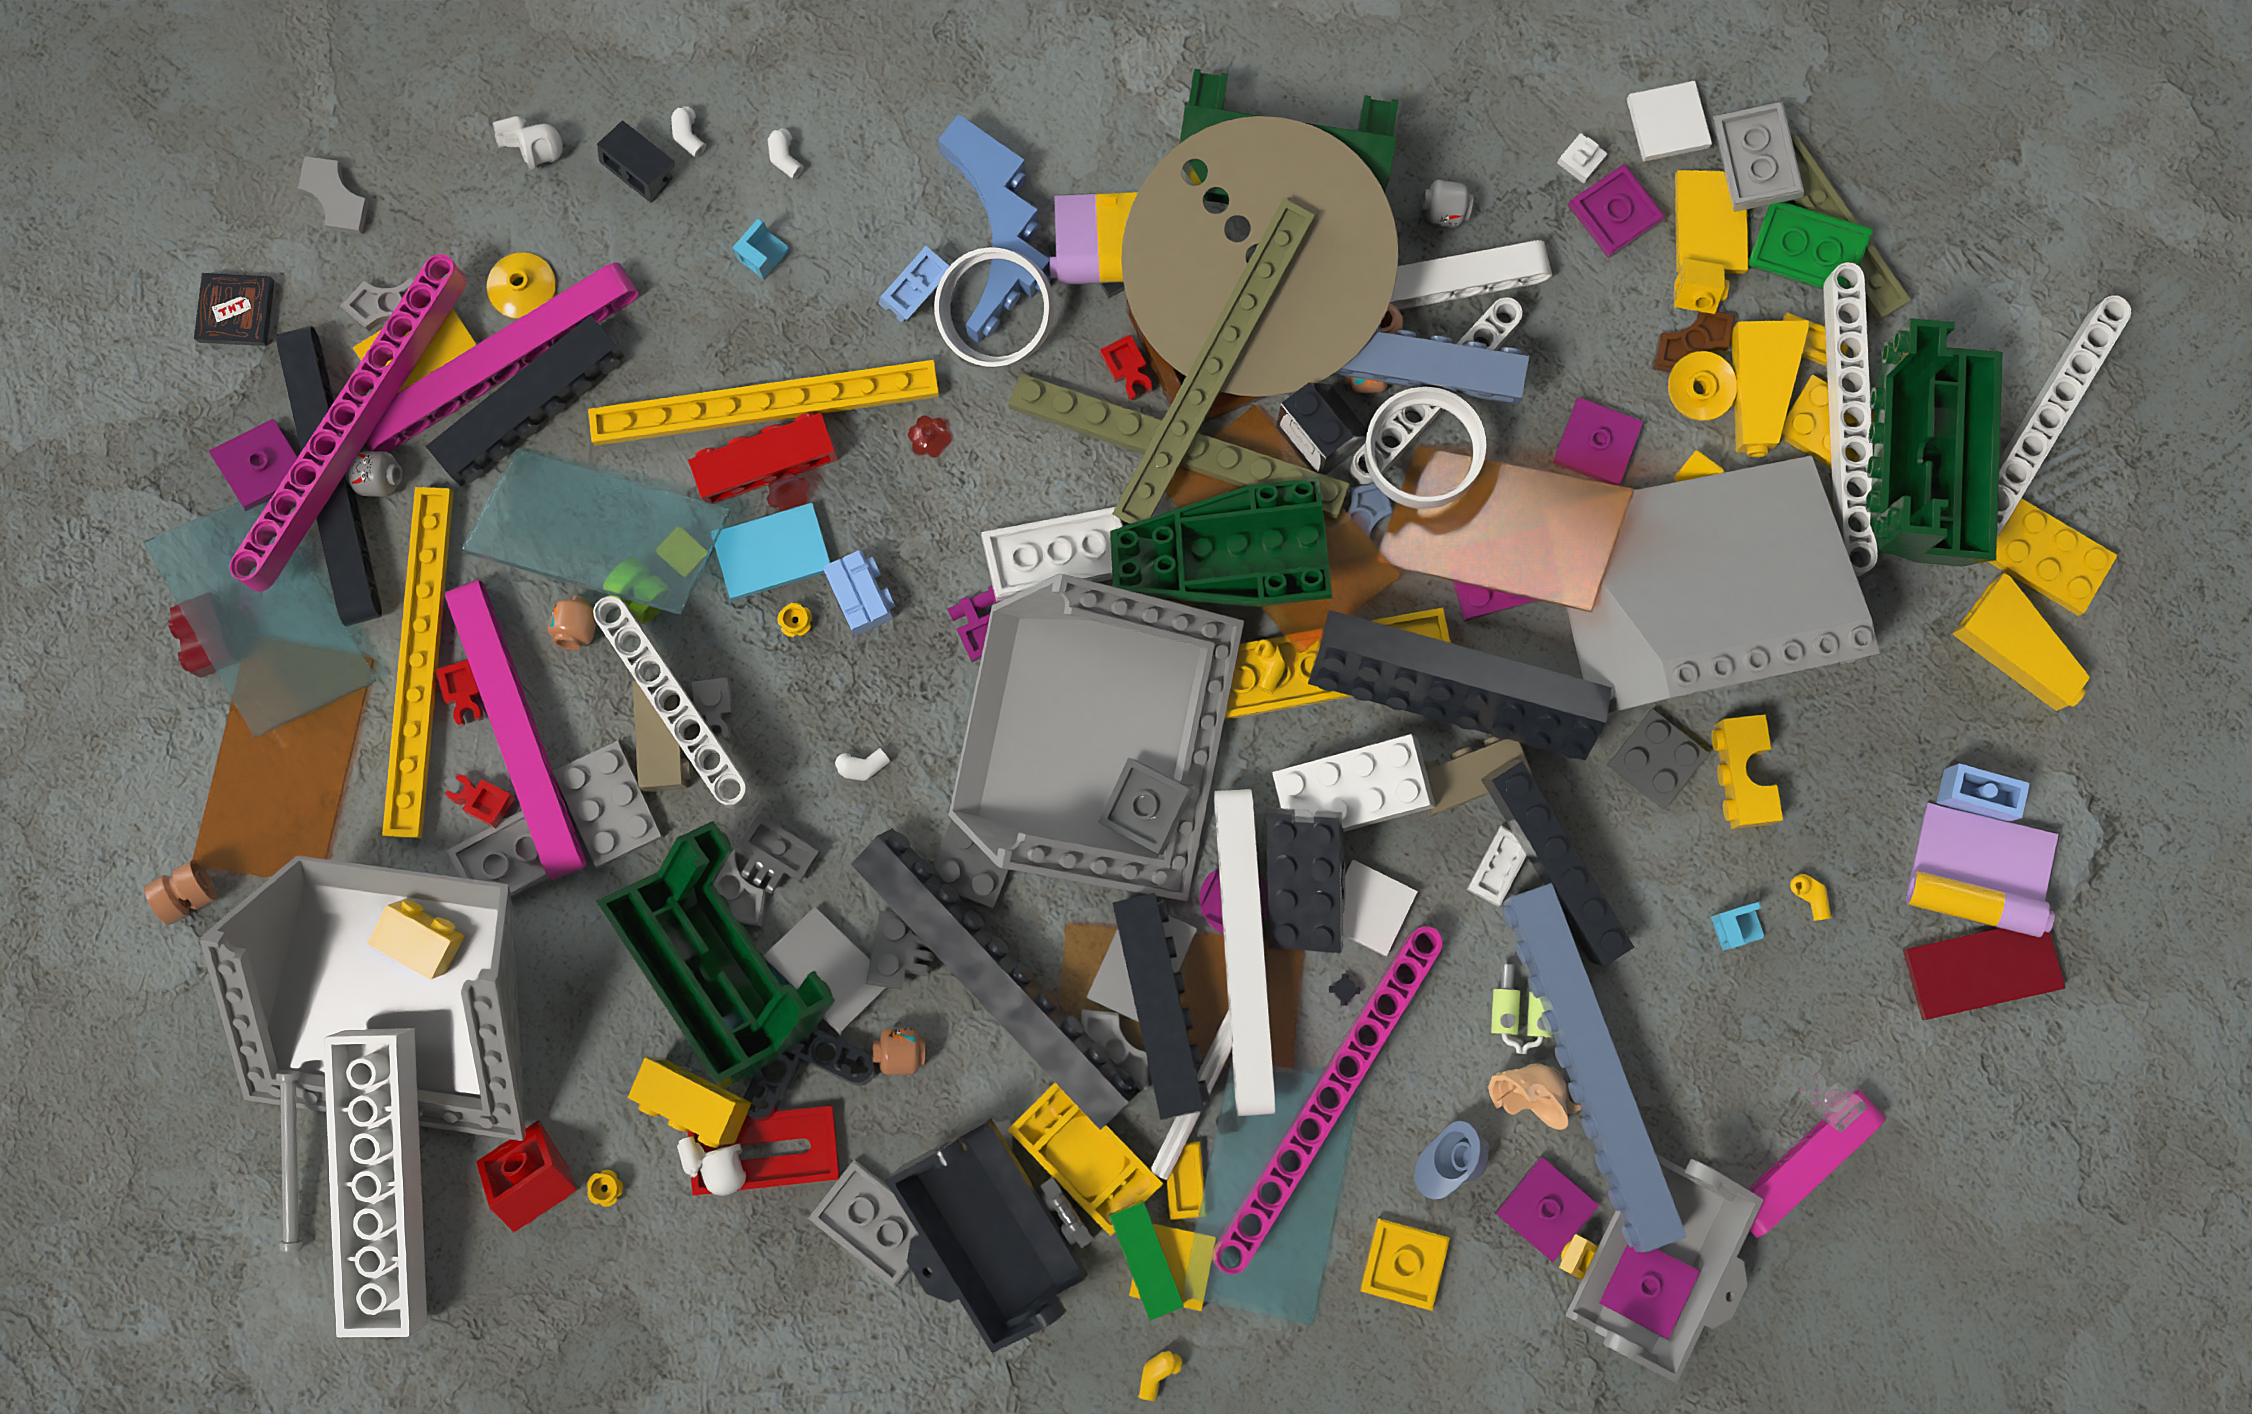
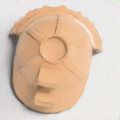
M1530 1064L1521 1069L1498 1072L1492 1076L1488 1086L1491 1099L1497 1109L1503 1106L1507 1113L1515 1115L1524 1109H1530L1553 1129H1566L1568 1126L1567 1113L1573 1114L1581 1110L1580 1104H1574L1570 1101L1568 1085L1562 1074L1554 1067Z

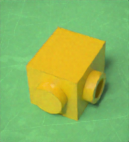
M1683 258L1674 283V307L1715 314L1720 300L1725 301L1729 291V280H1725L1724 265Z

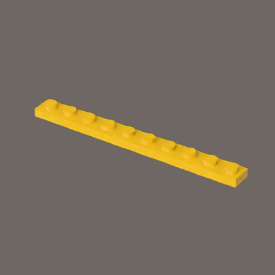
M934 360L590 408L588 409L591 441L594 446L795 418L809 412L815 415L818 413L823 414L939 397Z
M415 487L382 832V836L388 838L422 839L437 682L435 669H438L454 495L450 488Z

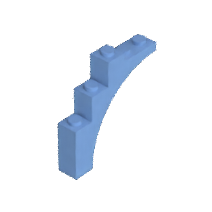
M958 114L938 139L940 154L957 167L976 190L988 215L992 230L993 248L1012 250L1026 256L1042 270L1048 282H1050V259L1024 242V240L1029 242L1039 229L1038 211L1012 192H1017L1026 180L1025 160ZM992 259L989 279L981 300L966 323L967 334L970 338L980 343L985 335L990 337L1000 323L998 318L1004 310H1011L1019 300L1021 295L1019 291H1022L1030 298L1037 290L1041 292L1036 279L1027 269L1007 259Z

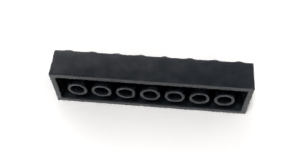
M1332 610L1328 612L1308 680V684L1317 686L1325 691L1339 692L1353 696L1361 701H1371L1386 705L1393 710L1408 711L1422 715L1430 720L1444 721L1458 725L1466 730L1473 729L1491 734L1499 739L1513 740L1527 744L1535 749H1545L1563 754L1571 759L1578 758L1585 761L1606 724L1612 687Z

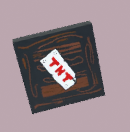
M202 273L194 340L198 343L267 346L275 280L271 276Z

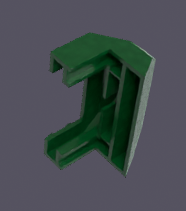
M1194 69L1189 102L1185 104L1179 144L1205 128L1221 122L1243 117L1259 116L1223 110L1228 74L1221 73L1220 76L1201 73V69ZM1364 95L1357 131L1306 123L1331 134L1355 152L1372 171L1385 193L1397 138L1393 134L1399 100L1392 99L1391 102L1374 100L1371 99V96ZM1199 159L1189 160L1182 168L1195 186L1202 184L1208 176L1206 164ZM1211 188L1204 195L1206 201L1229 205V195L1222 188Z
M1910 318L1884 344L1882 365L1876 387L1872 389L1870 395V408L1874 409V422L1870 425L1868 440L1869 443H1873V456L1868 460L1867 476L1872 478L1871 491L1868 492L1865 507L1866 512H1870L1871 529L1879 550L1916 563L1963 567L1995 561L1997 550L2003 352L1946 347L1947 336L1954 330L1955 322ZM1933 418H1934V437H1933Z
M711 821L678 836L658 872L596 900V902L715 1084L725 1089L760 1070L809 1035L833 1005L835 999L832 997L828 984L820 979L815 970L807 975L797 991L791 983L784 986L777 981L769 969L768 961L763 957L764 955L759 953L750 941L747 929L738 923L730 911L728 901L723 895L718 893L713 885L733 849L728 836L720 831L714 821Z

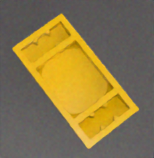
M1056 1083L1008 1129L1022 1146L1110 1236L1115 1233L1108 1214L1142 1200L1145 1202L1163 1184L1107 1125L1099 1130Z

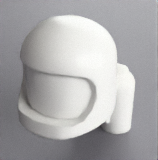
M519 116L493 122L498 147H519L524 161L528 164L529 171L534 170L540 163L554 162L561 156L562 140L560 134L553 126L537 124L529 127L526 119Z
M687 1137L679 1141L677 1148L684 1172L691 1177H695L700 1170L704 1183L711 1193L719 1196L729 1195L743 1186L746 1173L743 1171L739 1155L742 1153L740 1144L705 1153L700 1144L695 1143L694 1137Z

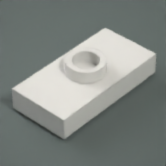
M1503 826L1498 828L1466 889L1498 907L1503 902L1526 857V853L1512 831Z

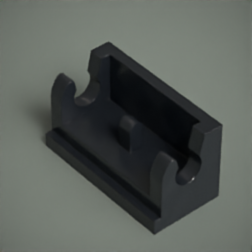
M623 120L597 143L599 163L650 203L655 200V197L673 179L669 172L674 168L675 161Z

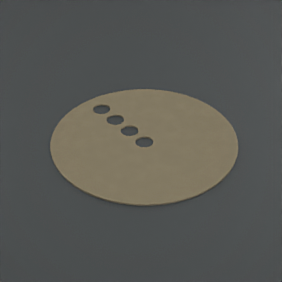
M1269 116L1243 117L1221 122L1190 136L1172 149L1150 172L1139 189L1126 221L1121 260L1123 282L1131 311L1139 328L1159 355L1172 367L1187 376L1247 266L1246 253L1248 249L1255 244H1259L1283 198L1315 214L1316 217L1223 385L1221 392L1254 397L1275 396L1298 391L1308 382L1316 384L1328 378L1351 361L1369 342L1388 309L1394 291L1398 268V238L1394 217L1381 185L1369 167L1347 145L1331 134L1297 120ZM1192 159L1203 161L1208 168L1206 180L1196 186L1187 184L1182 177L1183 166ZM1214 187L1224 189L1229 195L1227 209L1219 214L1208 212L1203 204L1205 193ZM1233 216H1243L1250 223L1251 231L1244 241L1233 242L1225 234V224Z

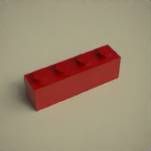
M804 413L794 419L795 422L787 425H770L762 429L761 434L753 437L739 436L730 440L727 446L716 450L710 447L698 451L695 457L688 459L700 497L706 506H711L838 461L822 414Z

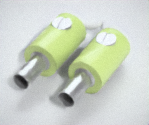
M1502 964L1501 988L1493 989L1491 1033L1502 1034L1504 1042L1514 1046L1517 1053L1527 1054L1529 1048L1537 1047L1542 1043L1543 1037L1554 1038L1553 1033H1548L1543 1024L1542 1012L1545 1011L1540 998H1535L1532 992H1529L1527 1036L1538 1038L1535 1042L1525 1044L1523 1048H1521L1519 1043L1508 1038L1507 1035H1518L1520 991L1513 989L1514 965Z

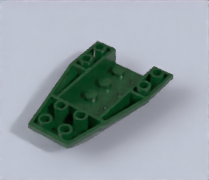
M1319 477L1248 485L1110 531L1113 587L1162 600L1258 607L1333 598Z

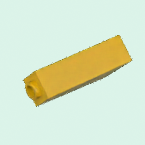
M1809 320L1740 321L1733 328L1731 336L1732 369L1737 380V393L1734 400L1736 453L1747 452L1748 457L1767 456L1768 452H1771L1779 444L1809 329Z
M2003 573L1991 580L1952 634L2055 711L2067 706L2074 707L2084 697L2086 690L2083 687L2090 679V676L2008 574Z

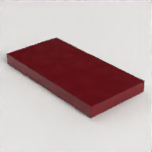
M1997 928L1903 950L1922 1020L2066 989L2050 932L2044 931L2041 937H2036L2004 928Z

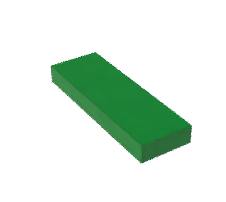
M1139 1201L1108 1214L1149 1321L1183 1308V1302L1144 1201Z

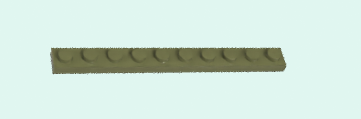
M1285 198L1281 201L1112 513L1114 516L1129 524L1153 516L1316 217L1315 214Z
M1020 373L1008 403L1011 410L1145 454L1162 423V420ZM1197 433L1180 464V467L1239 487L1319 477L1323 514L1334 519H1338L1349 488V483L1201 433Z

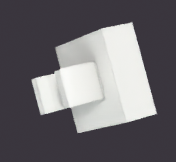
M1580 133L1559 158L1557 164L1584 184L1603 162L1607 153L1599 148V145L1591 138H1586Z

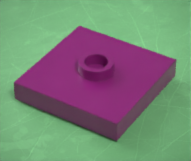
M1625 163L1578 194L1568 203V207L1607 258L1619 252L1665 219V215Z
M1578 397L1574 403L1552 463L1618 488L1643 421Z
M274 419L209 450L212 459L245 512L272 498L298 458Z
M1540 1156L1495 1211V1214L1547 1259L1554 1262L1562 1253L1565 1245L1578 1233L1598 1208L1599 1204Z
M1627 1244L1599 1304L1669 1340L1700 1271L1658 1249L1648 1252H1635L1634 1247H1629Z

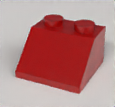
M538 1120L525 1128L526 1136L523 1141L509 1139L476 1161L489 1208L513 1232L533 1222L538 1216L577 1191L568 1165Z

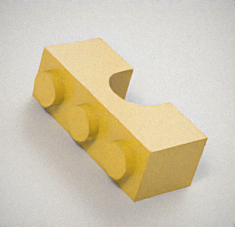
M1766 714L1723 719L1714 725L1715 730H1712L1711 739L1714 750L1719 751L1721 765L1717 766V777L1719 784L1725 788L1726 800L1723 801V814L1725 820L1730 821L1731 829L1773 825L1783 821L1778 786L1757 785L1749 779L1746 773V763L1750 756L1762 755L1771 750Z

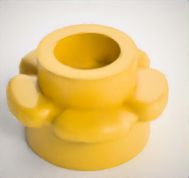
M790 603L779 612L777 620L778 624L782 627L781 631L786 636L795 637L796 635L803 636L810 630V621H812L813 617L807 607H802L799 603ZM794 617L799 619L797 623L792 622Z
M603 1170L600 1174L594 1173L587 1182V1196L593 1204H601L603 1207L615 1204L617 1197L621 1196L623 1192L622 1181L618 1180L617 1174L611 1170ZM603 1185L608 1186V1190L606 1192L602 1191Z

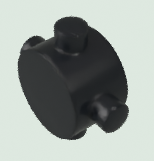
M1342 974L1341 980L1337 981L1334 986H1329V993H1334L1335 997L1341 1000V1006H1348V1000L1352 999L1355 994H1360L1361 991L1360 987H1356L1349 980L1348 974Z

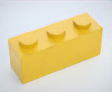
M663 1057L644 1058L627 1097L638 1103V1109L643 1113L658 1117L660 1114L669 1119L668 1125L683 1132L690 1130L699 1135L698 1141L714 1148H718L719 1144L735 1143L751 1106V1102Z

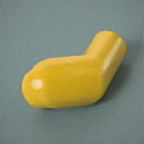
M1263 639L1255 647V653L1265 670L1257 687L1264 692L1273 694L1286 668V662L1278 645L1273 641Z
M1796 875L1790 882L1791 891L1811 904L1813 920L1831 919L1826 887L1809 875Z
M1164 1351L1145 1363L1139 1398L1157 1401L1160 1380L1171 1373L1178 1374L1182 1369L1183 1362L1178 1354Z

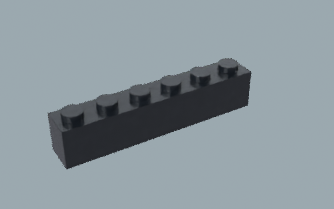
M590 315L425 447L449 476L460 486L465 483H471L483 473L482 469L492 461H499L510 452V447L517 441L533 435L538 429L537 425L548 417L551 418L558 415L564 409L565 403L571 398L587 392L591 388L593 381L601 374L612 372L619 365L620 359L624 355Z
M1510 760L1483 777L1481 781L1544 885L1552 883L1565 919L1591 963L1605 967L1635 948L1523 761Z
M1151 893L1112 902L1160 1120L1163 1121L1205 1111L1204 1103L1210 1102L1206 1080L1198 1081L1195 1066L1202 1065L1197 1043L1190 1045L1187 1030L1194 1029L1189 1007L1182 1009L1179 994L1186 992L1181 971L1174 973L1171 958L1177 957L1173 936L1166 937L1163 923L1169 922L1165 900L1158 902L1156 894Z

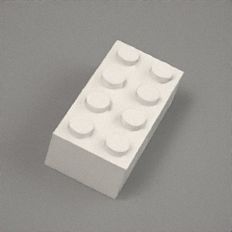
M1412 734L1272 772L1281 808L1295 809V816L1314 817L1316 811L1342 812V828H1344V832L1436 807L1419 741Z

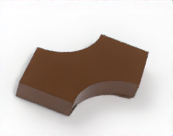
M1698 311L1695 322L1685 330L1676 333H1661L1658 337L1653 369L1671 373L1674 365L1690 353L1714 350L1727 351L1730 346L1735 315L1716 311L1715 314Z

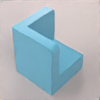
M757 218L732 247L738 261L763 280L766 279L789 252L788 246L770 233L765 222L760 218Z
M1760 901L1711 916L1722 951L1739 947L1764 937L1755 911L1762 908Z

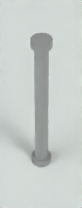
M281 1071L276 1073V1081L280 1082L283 1240L279 1242L280 1251H297L303 1248V1240L299 1239L296 1110V1080L300 1079V1071Z

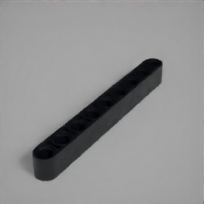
M313 326L276 335L277 348L301 452L334 403L322 345ZM335 447L332 448V449L328 452V454L332 453V451L335 449ZM344 475L316 520L338 615L344 626H350L382 617V607L356 493L348 485ZM315 477L312 478L308 484H311L315 480Z

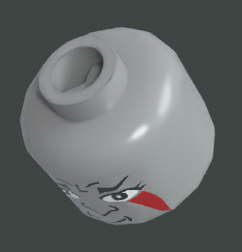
M1443 179L1434 181L1429 189H1424L1420 199V209L1425 210L1426 220L1430 224L1456 228L1463 221H1468L1473 207V195L1469 194L1465 184Z
M360 451L345 473L348 485L358 495L387 497L393 494L397 485L401 483L403 473L401 466L397 464L396 459L391 453L384 451Z

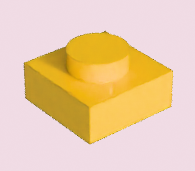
M1575 1234L1572 1241L1568 1242L1562 1251V1262L1559 1268L1583 1280L1598 1246Z

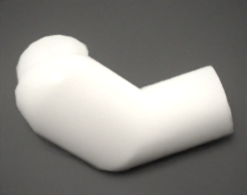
M687 106L677 108L671 116L673 138L697 158L705 151L706 144L692 133L691 124L695 122L696 114L692 108Z
M786 129L774 130L768 138L770 161L795 180L802 173L804 166L789 155L788 146L791 145L792 135Z
M879 748L866 759L851 757L849 753H843L837 757L835 766L838 769V773L844 778L865 781L891 761Z

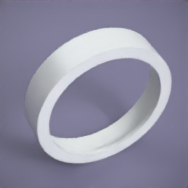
M993 247L981 248L961 256L946 270L936 291L935 317L943 339L957 355L977 365L989 367L1007 366L1025 360L1043 344L1053 323L1054 298L1046 276L1032 260L1012 250ZM996 258L1016 262L1027 269L1039 284L1044 300L1043 321L1034 339L1022 350L1000 357L984 355L970 348L956 332L950 311L952 293L962 274L971 266L981 261Z
M1416 387L1404 390L1389 398L1374 414L1365 441L1366 466L1376 486L1395 502L1419 509H1431L1450 504L1463 496L1472 487L1482 468L1486 454V436L1482 422L1474 409L1465 400L1450 391L1435 387ZM1414 405L1437 406L1454 414L1464 424L1473 444V461L1467 476L1455 489L1440 496H1414L1395 488L1382 476L1375 459L1376 438L1387 419L1399 410Z

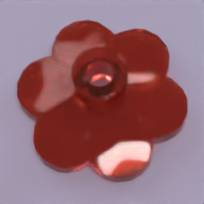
M926 415L921 416L917 419L916 425L909 428L907 436L912 442V449L915 454L920 456L927 454L935 458L940 456L943 448L950 444L951 435L946 431L947 425L942 418L931 419Z
M786 473L781 478L774 479L769 483L768 489L770 493L767 496V502L771 507H778L781 512L802 506L808 499L806 492L809 489V484L805 479L797 478L794 473Z

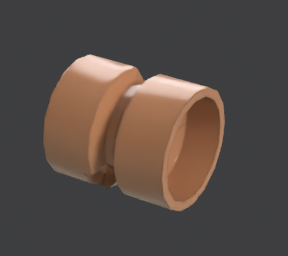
M190 860L174 869L172 877L163 875L144 887L146 899L150 907L166 925H172L188 916L190 908L199 910L217 899V892L210 876L195 860Z

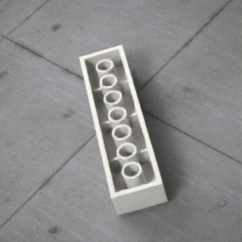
M414 1028L342 1030L324 1037L337 1337L410 1336L427 1324Z

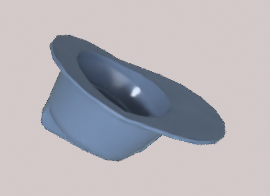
M1464 1121L1452 1122L1418 1157L1414 1168V1180L1417 1189L1427 1198L1433 1200L1443 1199L1452 1194L1464 1182L1478 1179L1487 1168L1490 1144L1479 1137L1477 1130L1470 1123Z

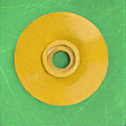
M520 252L505 256L494 265L487 279V294L490 302L501 314L513 319L523 317L554 298L556 292V278L553 270L545 260L531 253ZM516 278H524L523 283L521 285H513V281Z
M1698 351L1684 356L1674 365L1668 379V392L1673 405L1681 414L1693 420L1708 421L1723 415L1732 406L1737 393V380L1732 367L1721 356L1712 352ZM1695 383H1700L1703 386L1702 394H1697L1694 391Z

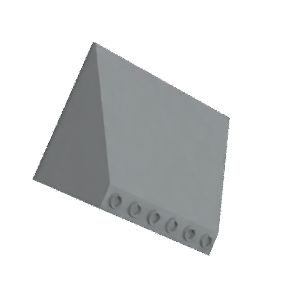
M1812 456L1544 509L1583 680L1612 687L1608 714L1673 697L1840 662L1841 665L1856 662L1880 654L1871 615Z
M1057 574L992 605L949 817L1000 868L1144 894L1155 893L1156 896L1187 901L1244 621L1065 574ZM1128 758L1135 759L1194 789L1163 855L1157 854L1098 823Z
M295 856L200 938L244 1100L281 1105L280 1082L276 1081V1073L281 1071H300V1079L296 1080V1108L327 1112L324 1060L325 1036L342 1030L414 1028L419 1126L519 1141L524 1140L526 1132L514 918L509 884ZM404 899L414 901L424 908V913L433 918L440 917L452 922L456 926L455 930L465 935L446 974L430 980L367 944L386 905Z

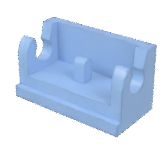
M925 246L881 295L878 304L885 310H892L897 315L898 321H907L939 285L942 276L950 266L930 248Z

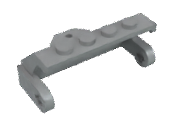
M1655 1153L1687 1235L1684 1239L1656 1249L1700 1271L1669 1340L1599 1304L1627 1245L1622 1233V1226L1625 1224L1620 1211H1615L1565 1316L1604 1336L1603 1345L1677 1384L1703 1327L1706 1326L1713 1329L1731 1320L1741 1301L1748 1283L1744 1261L1739 1259L1737 1255L1764 1199L1700 1162L1690 1159L1687 1168L1684 1169Z

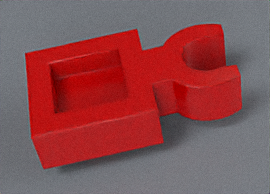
M1131 334L1100 349V355L1115 383L1125 379L1126 395L1131 401L1136 400V394L1132 389L1136 384H1142L1148 393L1152 392L1151 380L1148 376L1139 372L1146 368V362Z
M465 660L435 669L444 702L448 705L456 703L453 711L454 721L461 727L465 726L463 716L467 710H473L474 717L478 721L483 720L484 712L478 704L474 703L473 699L480 696V692L469 661Z
M457 774L455 778L464 785L463 790L457 794L447 790L445 795L455 804H465L462 810L467 815L496 829L515 798L510 793L482 779L475 788L474 784L466 776Z

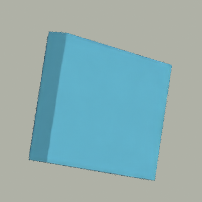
M813 503L711 533L731 601L825 573L823 567L831 563Z

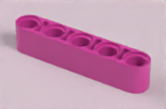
M1861 1089L1852 1092L1747 1189L1764 1199L1750 1228V1231L1756 1238L1763 1236L1771 1230L1885 1122L1886 1116Z

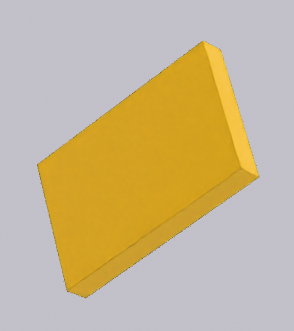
M1678 170L1675 174L1676 272L1679 271L1682 260L1685 258L1722 264L1727 274H1745L1748 270L1747 209L1733 212L1724 171Z
M454 308L446 317L398 393L477 345ZM380 331L352 347L360 360L363 359ZM392 360L388 361L385 366L390 364Z

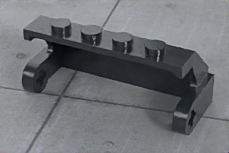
M992 1118L903 1164L885 1180L917 1231V1234L910 1239L907 1264L927 1295L948 1303L959 1299L991 1353L1048 1327L1066 1313L1065 1306L1056 1295L1082 1282L1088 1274Z

